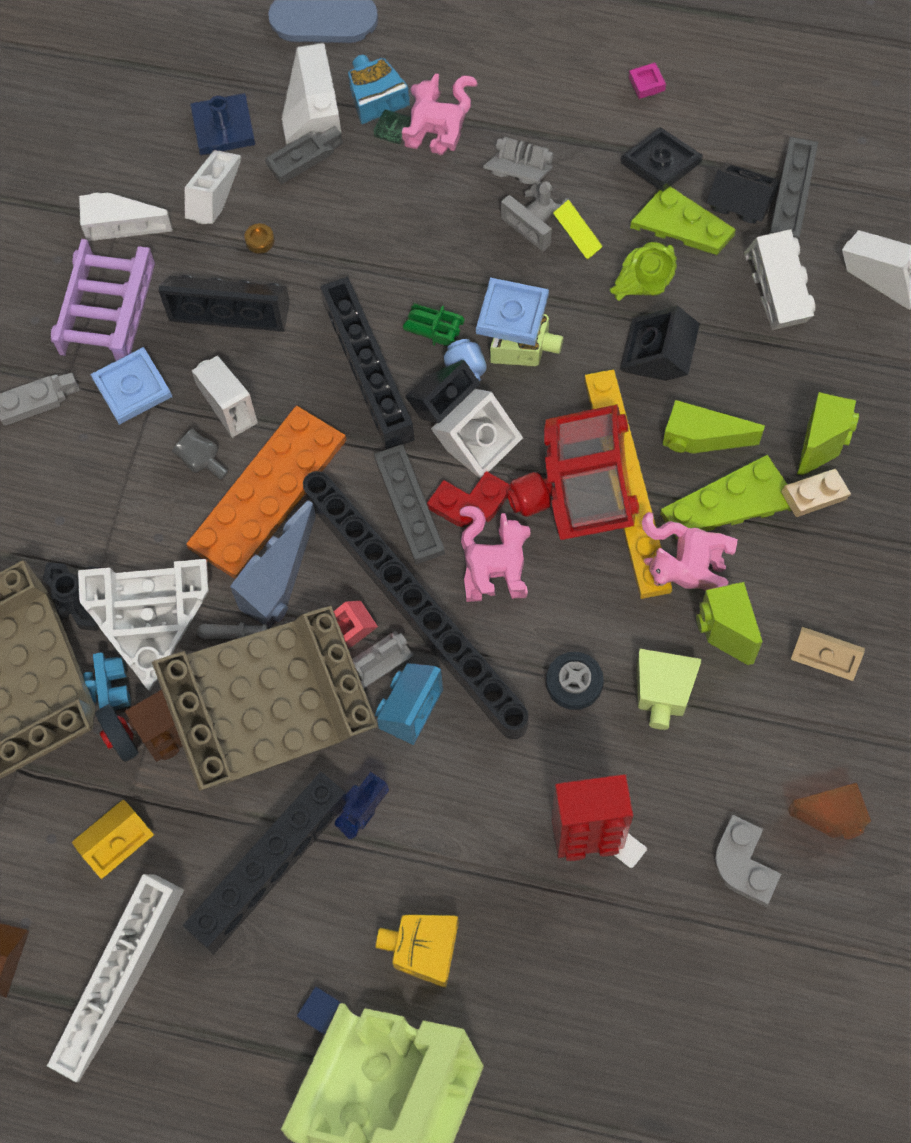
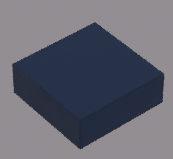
M315 987L298 1013L297 1018L325 1035L341 1002Z

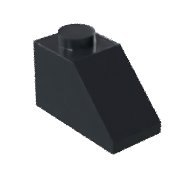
M460 360L426 376L405 398L421 420L439 424L481 383L466 361Z

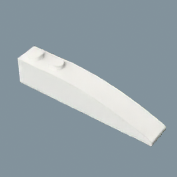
M142 875L47 1065L48 1067L75 1082L80 1081L135 988L184 889L157 875Z

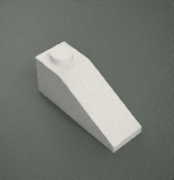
M216 150L212 152L185 186L186 219L195 220L200 224H213L223 210L241 162V155Z
M92 193L79 196L80 224L87 241L173 231L168 211L111 193Z

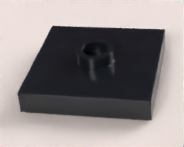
M660 127L621 156V164L664 192L702 163L703 155Z

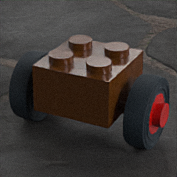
M162 689L126 710L125 712L129 718L127 719L128 723L123 717L117 715L110 704L95 712L96 718L103 729L99 734L108 749L114 747L124 762L131 760L139 754L133 742L134 734L131 728L133 731H137L156 762L161 759L168 760L174 757L180 751L179 748L183 747Z

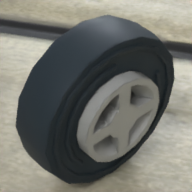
M567 652L558 656L550 664L546 673V689L551 699L560 707L569 710H582L591 706L600 697L604 686L603 672L598 662L590 655L581 652Z

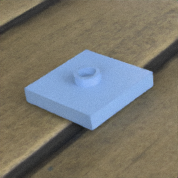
M490 278L476 326V334L535 346L549 296V289Z
M144 347L90 374L119 425L172 397L171 391Z

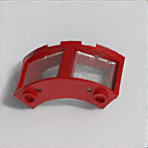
M618 404L554 417L545 421L544 443L546 446L550 445L547 450L548 457H545L548 483H555V487L552 488L553 500L551 502L560 540L632 527L635 524V515L640 513L637 495L631 494L626 465L624 435L626 432H629L626 415L620 414Z

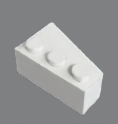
M791 229L756 237L744 252L746 261L752 259L756 273H753L752 277L754 283L760 282L764 295L761 297V301L772 330L805 323L814 316L813 312H815L813 296L811 294L808 295L806 287L808 281L805 267L800 265L798 257L800 245L796 237L793 238Z

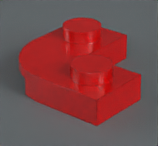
M486 471L469 495L443 480L427 502V507L430 511L459 527H465V525L473 523L471 517L460 515V509L465 506L478 507L484 513L488 523L506 501V491L510 490V484Z

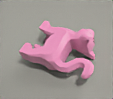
M435 73L431 81L424 80L420 84L412 85L411 94L415 97V104L411 109L410 127L403 128L402 139L406 147L418 149L426 132L438 134L437 138L433 139L430 144L432 153L443 155L448 148L450 151H455L460 139V130L462 129L464 117L471 104V99L464 91V87H474L477 85V80L471 76H462L453 85V95L460 102L459 105L436 102L441 95L438 89L439 74Z
M465 506L460 509V515L469 516L473 519V523L462 532L461 537L466 563L464 577L466 602L482 601V594L495 596L494 584L489 582V579L497 577L505 578L512 599L526 598L528 594L527 586H525V582L521 581L520 577L524 564L522 546L531 535L529 526L521 525L516 520H507L506 514L502 513L499 528L502 544H475L474 537L483 530L486 522L484 513L474 506Z
M648 512L643 516V530L649 537L654 540H664L673 533L678 537L677 558L659 548L655 557L646 558L643 563L650 566V573L654 577L655 585L664 586L666 583L674 582L685 589H703L705 591L728 585L729 581L726 578L714 574L708 567L710 563L714 571H724L726 565H724V559L721 555L723 551L727 554H735L738 539L721 533L688 528L672 521L663 524L660 528H656L653 524V513Z

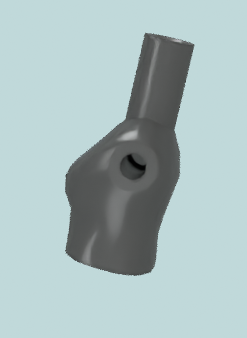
M194 428L190 429L172 449V452L181 458L185 465L194 473L207 468L222 480L229 472L215 460L218 452L216 444L199 435Z

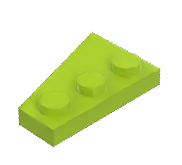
M669 187L664 192L660 190L636 215L630 225L631 229L638 231L641 228L655 232L657 237L665 239L668 236L683 241V244L715 255H718L735 236L736 229L672 187Z

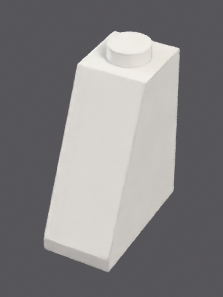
M858 230L842 249L847 271L903 307L911 310V245Z
M218 356L211 360L202 361L195 369L191 370L196 385L232 438L258 423L250 394Z

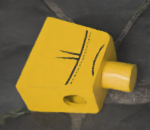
M403 915L399 931L379 929L376 948L394 952L392 964L395 969L438 986L447 987L459 925L458 917Z

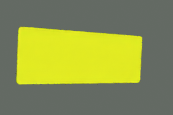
M569 200L553 212L586 259H589L602 248L601 243Z

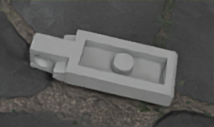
M73 373L61 376L51 375L0 393V421L3 426L61 406L60 402L66 400L65 396L80 391Z

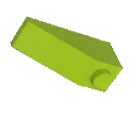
M675 400L665 430L663 445L675 452H688L691 454L759 445L765 425Z

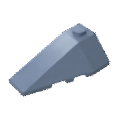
M308 500L286 522L282 531L283 535L280 538L273 536L267 542L266 547L268 548L262 557L255 554L230 586L239 610L261 624H267L269 629L275 621L280 622L288 610L287 605L315 521L314 506Z

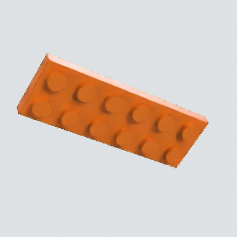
M296 405L186 543L187 548L236 579L255 554H259L305 495L303 489L304 478L313 471L322 472L346 442V436Z

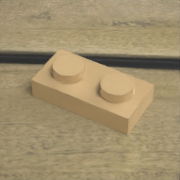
M836 468L785 485L781 491L795 517L845 501L851 495Z
M802 627L791 660L853 681L865 648Z

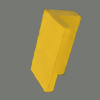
M122 800L73 840L72 844L102 879L154 836V834L129 804Z

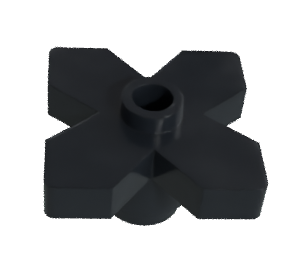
M46 563L43 581L51 589L52 595L50 596L60 620H64L71 613L80 629L97 631L99 629L98 624L79 601L78 576L70 573L65 564ZM89 566L86 570H88V569H99V568H103V567H93V566Z

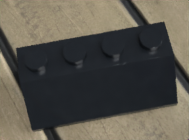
M189 275L169 276L159 285L158 291L170 322L285 332L290 304L287 286H281L277 283L257 284L246 280L235 282L224 281L219 278L202 279Z

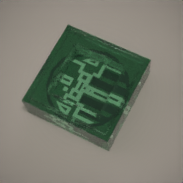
M384 109L373 130L374 137L400 145L403 140V128L409 127L411 124L410 117Z

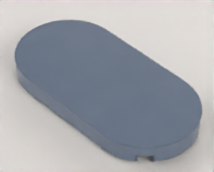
M275 0L269 9V21L272 30L278 33L280 38L287 41L352 43L365 39V35L370 32L372 33L376 29L378 14L372 0Z

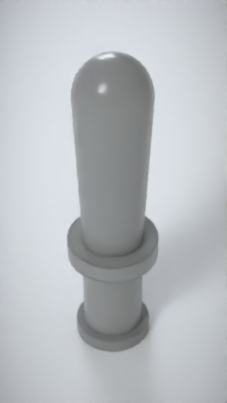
M240 622L239 625L202 624L197 628V635L204 640L235 639L267 630L268 625L246 626L245 622Z

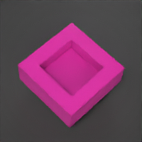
M656 63L629 70V80L639 99L665 91L666 83Z

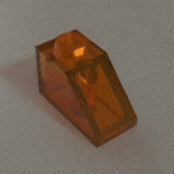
M857 783L793 800L788 808L790 816L832 838L841 835L845 839L860 836L864 833L863 829L871 822Z

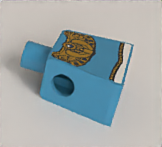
M359 55L353 60L354 69L348 72L351 94L361 124L410 105L407 84L386 59L380 58L370 62L366 55Z

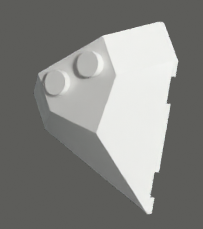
M206 559L174 562V568L115 573L111 568L78 570L80 603L149 692L158 679L152 661L172 655L209 592Z

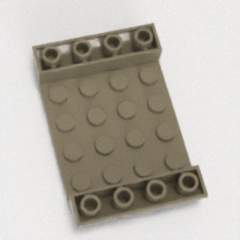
M24 560L0 572L1 779L92 730L95 714L94 702L52 597Z
M332 606L302 614L293 622L187 655L185 651L152 661L199 791L231 783L334 746L378 727Z

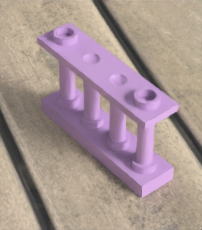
M81 239L79 249L75 250L73 254L74 267L57 325H54L51 330V341L55 344L59 355H65L69 342L109 347L117 361L131 354L155 262L148 247L138 246L136 256L129 260L93 255L88 241ZM90 267L130 271L129 281L125 282L124 285L87 280ZM83 291L123 296L124 299L122 307H118L117 310L80 305ZM76 316L115 321L117 324L115 332L110 335L74 331L73 326Z

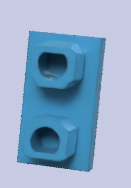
M103 653L93 654L96 680L93 679V672H85L83 677L94 704L97 703L96 695H98L99 709L109 704L114 710L130 706L131 699L128 687L112 688L111 680L127 677L124 659L122 657L106 659Z

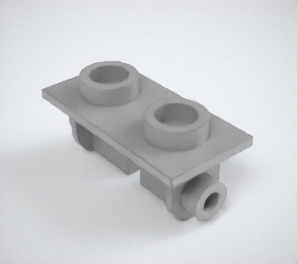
M394 631L352 659L363 689L414 656L407 647V641L401 633L398 634Z

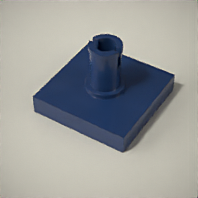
M245 93L227 97L214 96L210 100L190 103L200 155L211 154L214 150L222 152L256 145Z

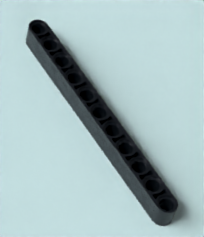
M320 471L309 473L304 478L303 489L306 500L313 503L315 513L502 735L509 739L523 737L528 729L529 716L522 702L329 476ZM317 487L325 488L321 493H312V490ZM335 509L344 510L339 515L330 514ZM353 531H361L363 533L357 538L348 536ZM372 553L382 555L377 560H369L367 558ZM393 575L401 577V580L396 583L386 581L388 577ZM411 598H417L421 601L416 606L405 604ZM430 621H437L441 624L435 630L425 627ZM450 644H456L461 647L456 653H448L444 650ZM469 668H477L481 671L476 677H468L464 672ZM495 691L501 694L502 697L492 702L488 701L485 695ZM515 715L520 717L522 722L517 726H511L505 720L507 717Z

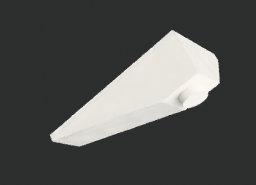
M324 43L297 47L282 115L286 144L294 142L312 130L314 133H323L336 126L341 133L339 113Z

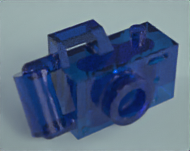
M370 772L360 786L354 785L345 797V802L347 803L343 807V813L335 820V826L348 839L356 837L358 830H363L374 816L375 809L389 791L387 783ZM347 818L352 820L355 823V825H353Z

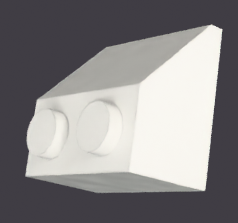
M478 389L472 391L439 424L436 423L431 428L447 452L478 478H482L486 471L489 472L523 439L493 393Z

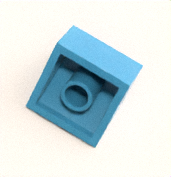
M407 663L403 672L398 671L395 674L390 686L393 690L388 700L382 699L375 716L378 717L379 729L414 745L443 691L440 668Z

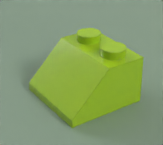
M818 393L808 421L797 472L798 475H805L838 457L843 445L849 446L852 433L856 430L859 413L854 412L856 400Z
M741 582L706 590L703 602L699 604L700 612L696 614L700 633L705 632L709 644L746 665L754 664L763 641L745 583Z

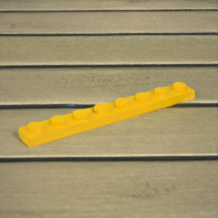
M614 370L585 375L584 382L591 409L618 404L620 414L626 415ZM628 424L629 432H626L624 435L626 465L631 494L637 495L640 513L635 515L634 526L622 528L640 599L669 594L672 592L671 582L666 583L664 586L655 585L654 577L650 573V566L643 563L644 559L653 558L657 555V549L661 548L660 540H654L646 535L643 530V516L648 512L652 513ZM613 438L600 440L602 452L614 450ZM609 470L608 475L617 510H622L624 506L617 470Z

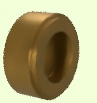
M254 224L245 232L246 246L251 252L265 253L274 245L273 231L265 224Z

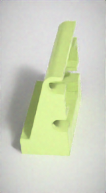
M340 1003L281 1130L287 1138L295 1143H453L484 1066L464 1029L423 1021L418 1030L410 1026L404 1016L364 1008L361 1017H358L349 1011L346 1004Z

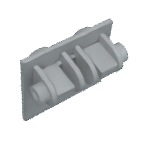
M504 137V139L499 138L496 143V150H500V152L483 166L484 169L491 170L493 175L499 177L510 175L518 177V180L522 183L535 184V182L539 183L553 168L552 165H548L551 164L554 155L553 152H549V148L537 145L533 147V144L529 143L525 157L522 158L525 142L521 141L518 146V140Z

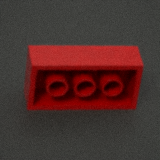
M626 774L555 784L552 825L558 858L566 857V861H577L586 858V854L599 852V856H612L618 854L619 849H624L633 818Z

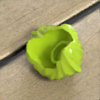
M650 242L641 248L634 249L623 262V268L615 281V286L610 288V292L615 294V298L618 301L627 295H659L664 292L665 287L669 285L675 275L677 268V258L674 254L673 246H664L661 243Z

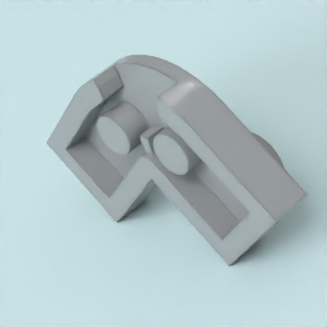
M732 815L715 853L718 872L729 889L767 907L781 874L750 859L763 829Z

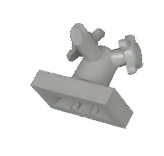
M540 181L525 191L526 197L533 196L536 199L528 207L525 208L510 195L502 200L501 218L541 251H545L551 245L552 228L544 222L569 199L565 198L562 204L554 203L552 198H550L551 190H553L552 185L549 182L541 183Z

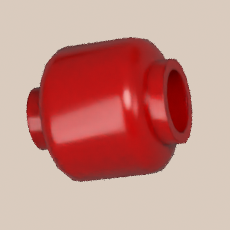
M532 472L512 480L510 490H507L506 494L513 512H519L522 516L529 517L550 508V496H552L553 485L548 483V478L543 479L537 472Z

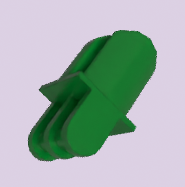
M413 302L411 311L408 314V320L405 321L402 329L432 339L434 346L436 343L449 346L455 342V336H458L460 333L459 326L464 324L465 319L459 314L444 310V306L440 310H436Z

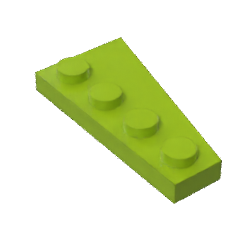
M766 455L662 508L660 515L666 523L669 521L677 522L688 528H698L707 532L715 530V527L726 524L735 525L743 523L746 519L759 516L764 518L774 515L775 512L792 510L781 493L785 485L788 484L769 456Z

